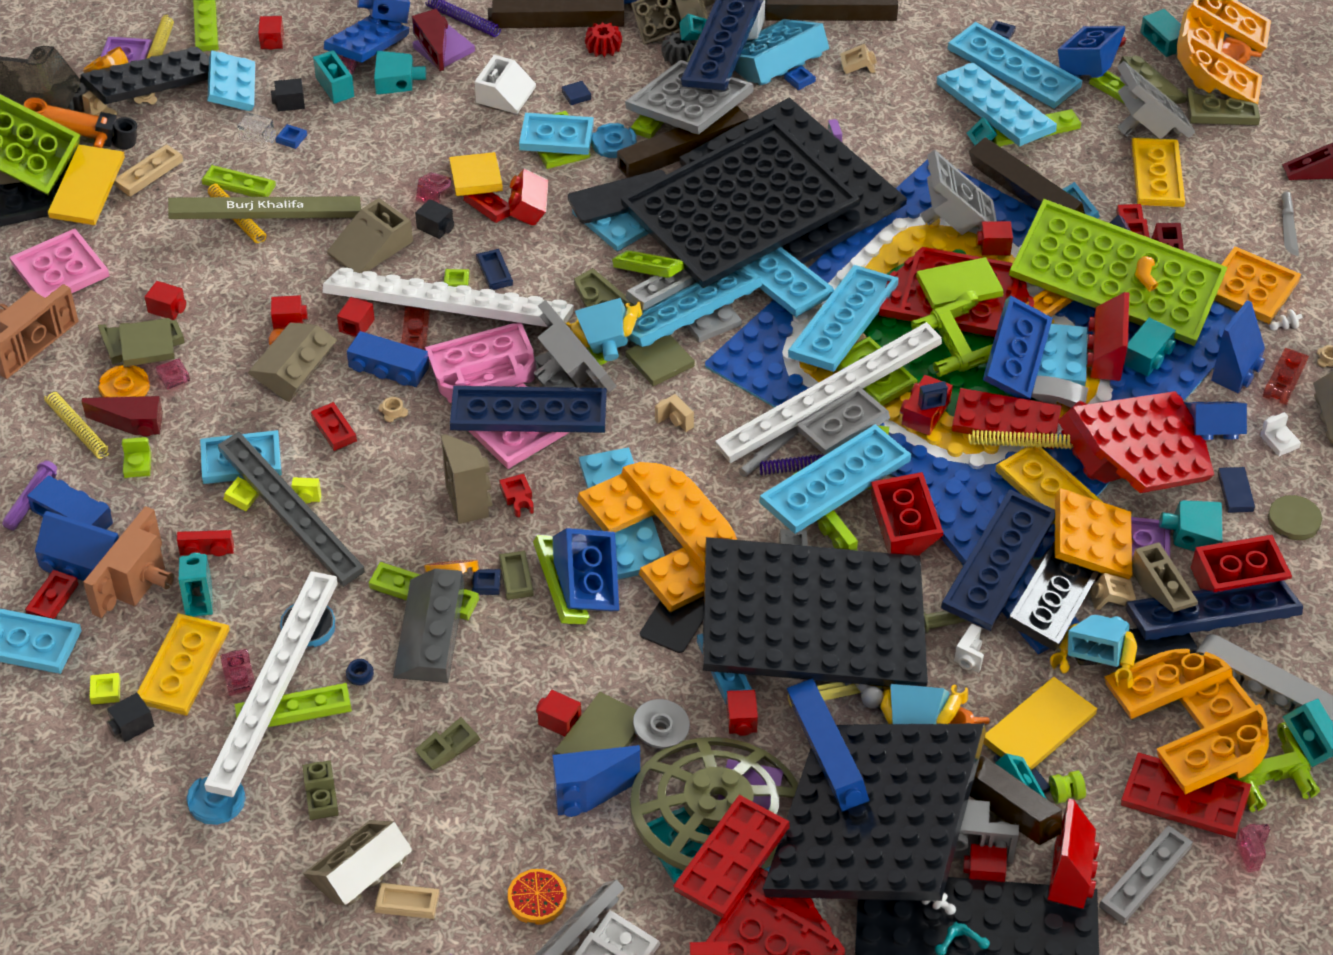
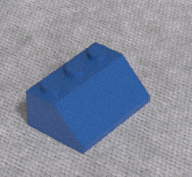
M46 511L43 515L35 554L39 567L44 571L51 573L53 570L84 581L119 539L118 533Z

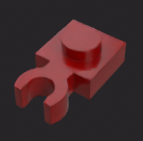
M524 473L499 480V487L507 506L514 504V514L517 518L521 517V508L529 509L530 514L534 513V504L531 500L532 491Z

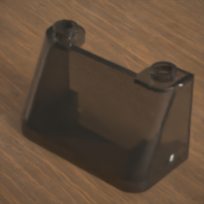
M54 46L35 47L28 59L0 56V94L23 106L24 102L29 98H40L47 105L67 109L81 84L80 78Z

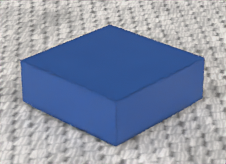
M802 65L784 74V79L797 90L816 81V77Z
M287 124L276 136V143L296 149L306 138L307 130Z

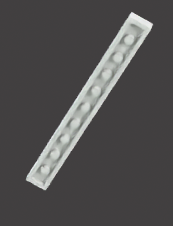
M926 322L715 441L716 447L728 462L732 463L796 427L801 421L858 386L863 389L941 345V336Z
M310 572L204 784L206 792L234 797L338 584L336 576Z

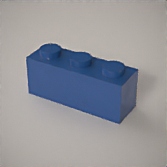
M362 331L358 333L347 350L348 366L353 370L367 372L380 379L387 378L397 381L403 386L417 387L429 369L428 351Z
M49 475L27 495L31 511L42 517L46 511L106 530L113 524L111 509L106 503L98 502L89 497L84 491H77L63 480H57Z

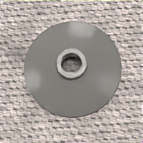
M654 699L643 703L636 710L633 718V727L641 741L649 746L665 749L685 740L689 732L690 721L687 713L678 704L665 699ZM657 727H663L665 730L657 729Z

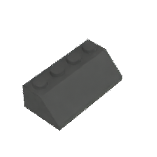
M433 569L410 580L393 678L449 682L465 589L462 571Z

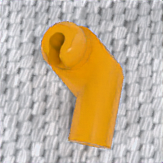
M1143 256L1137 262L1135 276L1151 292L1158 286V282L1150 275L1152 266H1155V261L1151 257Z

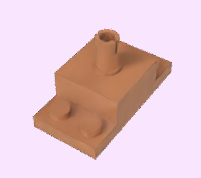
M62 284L46 298L30 290L9 307L5 304H0V375L8 379L79 322L70 287Z
M146 506L142 509L84 580L83 583L92 615L102 618L107 611H111L114 608L117 599L136 606L152 584L161 586L164 589H169V585L173 584L174 574L164 570L165 566L160 549L162 540L154 509Z

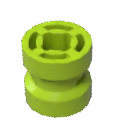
M1079 770L1071 771L1066 776L1056 774L1049 777L1050 793L1055 804L1065 803L1068 798L1080 800L1086 797L1085 781Z

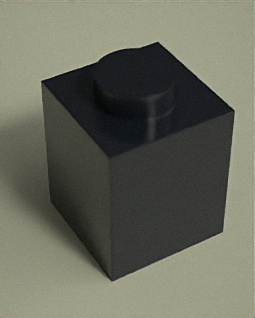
M301 78L274 81L275 90L271 91L272 104H277L278 112L305 109Z
M431 199L415 212L417 229L438 239L442 238L446 233H450L454 227L453 210Z
M138 693L107 708L110 718L106 722L112 735L114 737L119 735L124 743L155 726L150 709Z

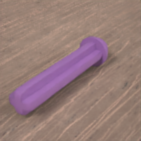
M50 461L38 464V471L3 519L2 525L9 530L16 529L30 509L27 495L48 475L53 478L56 477L57 467Z

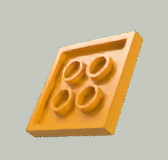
M1234 246L1221 264L1228 268L1214 301L1239 311L1248 300L1252 302L1256 319L1270 324L1299 283L1301 274Z
M1060 488L1055 493V558L1103 574L1107 573L1130 579L1132 577L1131 511Z

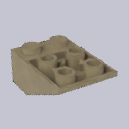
M638 0L631 3L644 45L662 41L665 39V36H671L672 32L679 33L680 21L687 14L708 19L703 0Z
M378 198L357 213L327 250V254L345 268L353 269V272L362 273L369 271L413 242L411 220Z

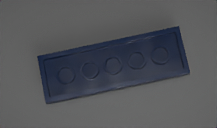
M764 0L715 1L681 78L682 87L726 90Z
M453 386L450 430L605 433L607 388Z
M1009 489L943 599L941 609L991 631L1054 523L1055 509Z
M1284 580L1218 592L1204 589L1192 591L1198 604L1175 612L1170 611L1155 598L1126 602V611L1145 640H1157L1162 637L1182 636L1187 633L1211 631L1224 627H1237L1242 624L1262 623L1267 620L1287 619L1292 616L1303 615L1302 603Z

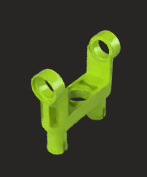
M975 291L965 292L956 298L954 302L933 309L930 315L911 321L912 330L926 322L933 329H937L952 355L933 363L934 371H939L936 373L939 378L956 370L964 372L988 362L993 344L972 352L954 319L969 313L968 310L979 303V298Z
M1286 722L1277 725V735L1283 744L1281 748L1285 754L1263 759L1251 773L1238 779L1235 773L1228 775V778L1252 784L1247 801L1250 812L1256 811L1254 806H1256L1257 811L1266 807L1267 802L1257 786L1266 784L1265 781L1294 779L1304 799L1309 798L1307 793H1309L1310 798H1313L1320 792L1319 787L1310 774L1311 765Z

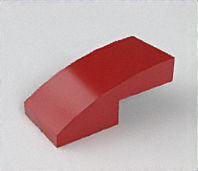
M1141 204L1118 205L1116 209L1117 215L1124 218L1130 230L1150 238L1147 219L1143 217Z

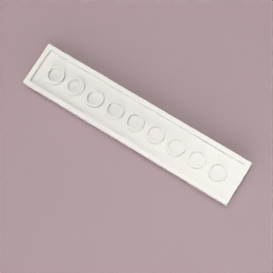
M351 268L338 269L323 283V293L548 327L540 318L543 312L538 305L544 300L538 296L525 298L519 297L517 293L512 292L498 294L491 289L478 291L472 290L471 287L465 285L452 287L444 282L425 283L424 280L419 278L405 280L400 279L398 275L378 276L377 273L372 271L357 273L353 272ZM564 300L547 301L566 324L573 314L574 305L567 304Z

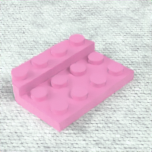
M516 322L425 347L426 351H428L429 362L437 381L439 392L450 403H452L453 386L512 387L522 382L530 383L535 379L533 373L536 371L534 352L522 323Z

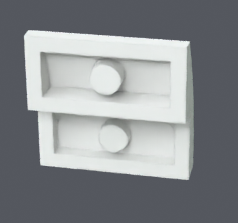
M609 910L594 933L590 931L575 955H653L660 946V942Z

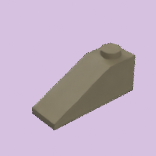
M1160 542L1135 549L1132 573L1144 591L1172 612L1198 604L1197 599Z

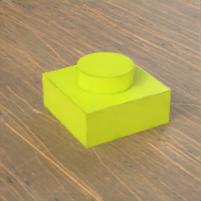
M237 477L224 493L223 500L247 511L259 494L246 480Z
M293 477L291 487L306 504L320 502L321 488L319 478Z
M119 673L90 675L91 705L120 702L121 679Z

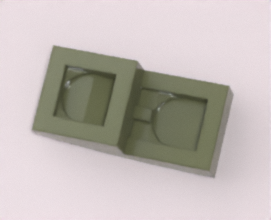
M460 717L442 734L439 735L435 731L415 751L432 770H435L481 739L465 720Z

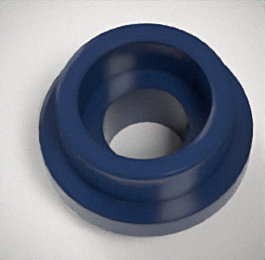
M365 659L353 660L346 669V678L353 685H365L374 676L372 665Z

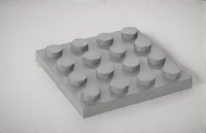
M680 60L626 100L625 104L627 110L674 127H679L691 133L700 134L754 92L753 84L731 77L726 90L682 87L681 78L688 62Z

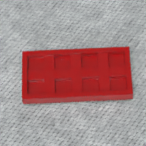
M960 388L952 432L972 435V431L975 430L976 436V431L979 430L980 436V432L983 430L984 437L987 430V438H989V431H991V438L993 439V431H995V439H997V432L999 431V439L1001 440V432L1003 431L1005 441V432L1007 431L1009 441V432L1011 431L1012 442L1013 433L1016 432V443L1018 432H1020V443L1022 432H1024V442L1027 432L1029 433L1028 441L1030 440L1031 432L1033 433L1032 438L1034 441V433L1036 432L1037 442L1038 434L1041 433V443L1042 434L1045 433V444L1047 433H1049L1050 444L1052 433L1053 443L1055 440L1062 405Z
M1138 752L1121 799V806L1236 839L1252 784L1224 777L1185 794L1159 758Z
M738 795L673 885L674 891L725 920L790 828L789 821Z

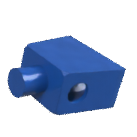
M357 0V8L368 9L371 17L375 19L407 24L410 1Z

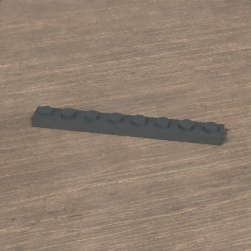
M240 432L235 433L218 444L219 452L333 576L337 577V581L343 587L365 573L364 566Z

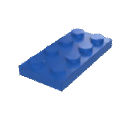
M369 15L325 40L324 50H334L338 55L362 63L376 55L377 51H383L405 38L409 34V27L399 22L375 19Z
M1010 295L1004 303L983 380L1016 398L1031 399L1053 318Z

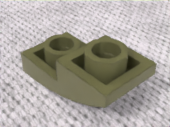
M331 760L302 765L310 820L339 816Z

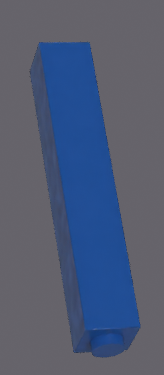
M813 678L788 687L787 692L793 710L841 811L868 802L869 797L863 778Z

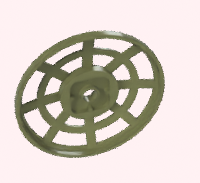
M720 737L685 740L656 753L641 768L632 785L630 797L631 819L643 843L656 856L684 871L693 859L680 853L687 842L692 840L704 844L709 835L697 832V828L701 824L715 828L738 795L753 801L754 796H770L769 811L777 814L779 810V797L794 798L798 782L781 761L767 751L750 743ZM710 746L735 747L749 751L751 754L745 757L728 751L711 750ZM698 747L699 752L684 756L672 765L659 762L676 752ZM714 757L728 758L740 763L733 770L717 767ZM698 759H702L705 766L704 769L694 774L680 769L682 766ZM765 759L780 769L792 788L776 786L769 773L757 763ZM752 768L762 777L766 785H751L744 775ZM649 770L662 773L663 775L658 784L657 799L640 804V788L646 773ZM671 777L685 782L683 793L666 796L667 785ZM720 794L724 796L725 799L715 800V798H713L712 795ZM683 804L691 818L684 825L674 816L669 807ZM660 810L665 821L679 833L670 847L664 844L650 830L643 815ZM777 846L761 868L766 869L771 866Z

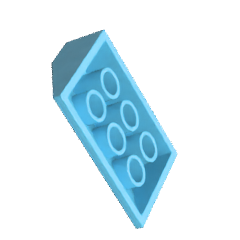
M783 19L761 30L758 39L746 41L734 71L748 82L764 85L771 82V78L784 75L792 67H799L804 65L808 59L820 57L822 52L829 49L823 23Z

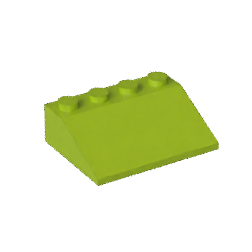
M0 94V171L48 195L78 147L80 134Z

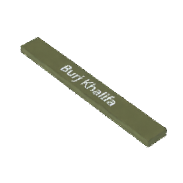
M360 196L168 198L169 219L354 218L361 210Z

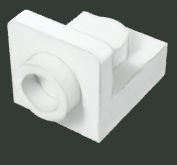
M1285 412L1268 417L1263 423L1260 435L1278 457L1300 448L1301 444L1286 426L1288 415Z
M971 624L956 647L954 662H957L965 670L972 669L979 673L984 657L979 652L982 645V640L979 639L981 628Z

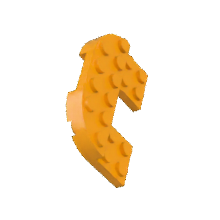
M1194 0L1183 13L1177 43V58L1197 88L1203 89L1209 94L1216 88L1222 94L1228 95L1231 98L1258 104L1262 75L1221 51L1224 33H1227L1230 37L1246 43L1251 49L1262 54L1267 48L1271 21L1237 0Z
M649 462L630 464L623 467L621 474L578 493L577 500L603 531L616 533L656 514L682 545L683 548L640 567L639 571L641 578L669 612L704 596L706 537L737 540L731 525L698 486L682 471L666 465Z
M1174 649L1158 653L1134 663V667L1130 668L1133 678L1131 688H1128L1127 678L1121 679L1119 687H1117L1115 672L1104 676L1106 686L1130 719H1134L1179 699L1201 728V730L1157 748L1159 759L1185 794L1233 773L1240 779L1251 773L1262 762L1267 753L1269 732L1264 709L1260 704H1254L1233 677L1232 668L1218 656L1205 652L1203 656L1196 653L1190 654V649Z

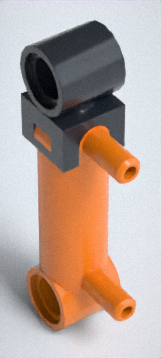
M29 98L24 102L25 107L80 134V136L95 139L93 147H111L113 141L117 148L127 150L136 144L137 123L131 118L121 117L117 119V115L100 112V115L97 116L47 105L40 98Z

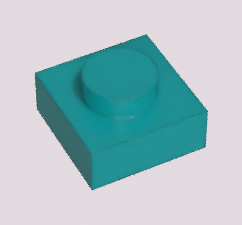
M983 117L966 133L974 145L978 144L985 137L992 141L997 136L988 120Z

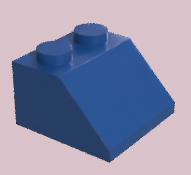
M1236 401L1184 402L1193 417L1194 434L1201 435L1204 440H1212L1213 435H1223V439H1239V434H1247V403Z

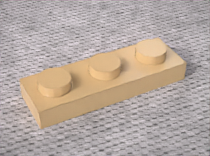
M166 144L116 177L114 185L131 197L182 163L183 156Z

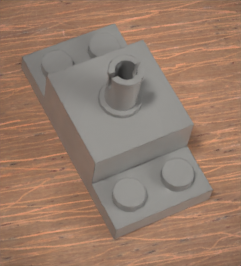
M1125 61L1117 66L1121 73L1119 78L1125 84L1118 93L1131 113L1117 126L1126 137L1140 124L1144 125L1160 139L1172 129L1177 134L1182 132L1188 138L1195 133L1189 120L1177 104Z
M936 150L927 155L929 162L928 170L931 174L927 177L932 206L921 212V217L927 225H931L939 218H942L963 235L975 226L981 231L982 221H997L993 200Z
M546 300L539 304L538 307L543 312L540 318L548 326V329L537 338L551 353V359L533 372L543 385L560 370L562 372L565 370L577 386L582 385L591 378L598 388L605 387L609 393L617 386L550 304Z
M968 800L953 858L964 859V855H970L971 844L988 845V847H1007L1006 863L1013 864L1019 836V825H1012L1008 822L991 823L989 822L990 802Z

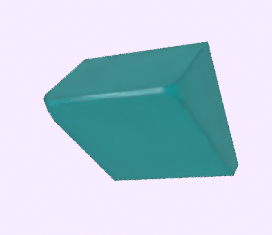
M687 14L680 21L681 40H698L707 19Z

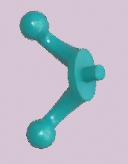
M954 922L948 927L944 942L935 947V953L937 955H945L947 947L955 936L966 935L975 940L981 949H987L990 941L986 937L981 938L966 924Z

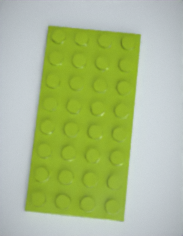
M1043 199L1013 262L1009 276L1093 308L1124 292H1129L1130 322L1142 326L1150 317L1175 329V339L1195 346L1228 267ZM1143 256L1151 257L1155 261V266H1152L1150 275L1158 282V286L1151 292L1135 276L1137 262Z

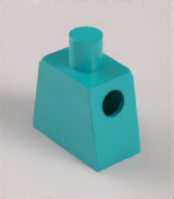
M377 51L374 76L376 95L412 91L413 80H426V66H414L411 54Z
M1182 500L1179 502L1174 514L1161 513L1159 528L1173 530V544L1194 552L1196 547L1222 543V503Z
M191 553L189 556L180 557L178 580L185 615L192 617L212 615V579L207 555ZM200 586L202 596H194L192 589Z

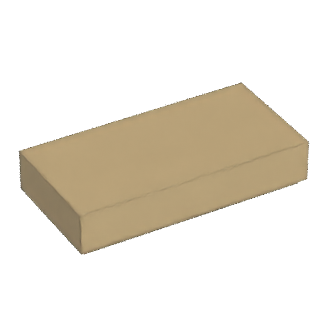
M380 883L374 908L375 913L434 919L440 894L439 889Z

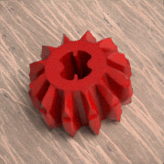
M602 22L600 25L594 23L593 27L587 28L585 44L589 53H594L595 57L602 54L605 58L606 54L614 56V52L620 51L622 35L618 26Z

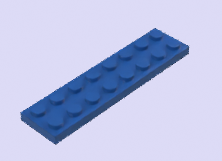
M955 476L930 488L929 492L943 530L941 539L964 566L992 518ZM1029 564L1002 611L1007 619L1036 573L1031 564ZM1076 617L1073 618L1070 626L1080 623ZM1019 632L1038 655L1050 649Z

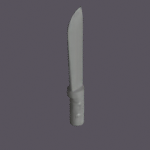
M1286 191L1281 195L1283 202L1284 245L1288 252L1299 256L1291 193Z
M797 426L771 440L754 454V458L739 469V473L743 477H747L757 469L761 461L765 462V460L799 433Z

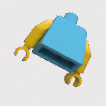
M621 298L576 310L577 321L572 324L567 322L566 324L585 347H591L593 353L603 352L605 361H613L619 357L617 348L628 343L627 337L632 334L637 318L641 317L643 313L640 302H637L635 306H630L629 303H626L625 308Z
M1091 615L1082 622L1068 627L1059 646L1060 652L1050 657L1053 670L1060 664L1062 674L1069 671L1070 665L1066 658L1067 655L1118 667L1120 664L1122 668L1115 672L1117 687H1119V681L1123 678H1127L1128 688L1132 687L1133 678L1130 668L1134 667L1137 643L1133 633L1129 632L1128 622L1118 616L1109 618Z
M891 684V687L882 686L884 692L880 708L888 724H949L957 714L960 706L968 701V688L966 687L962 693H957V685L954 684L951 686V695L949 696V692L944 688Z

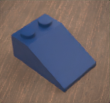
M1083 26L1058 49L1060 68L1076 77L1082 75H1090L1092 78L1103 76L1112 66L1125 32V26Z
M1248 300L1223 331L1211 381L1236 393H1239L1243 387H1249L1254 377L1253 373H1259L1265 363V359L1262 358L1265 346L1252 302Z
M566 528L554 535V565L568 609L619 611L615 532Z
M640 745L552 755L558 815L574 817L580 813L588 812L632 787L637 774L640 772Z

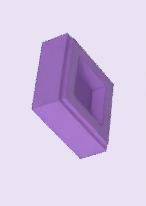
M836 119L828 120V131L842 142V131Z

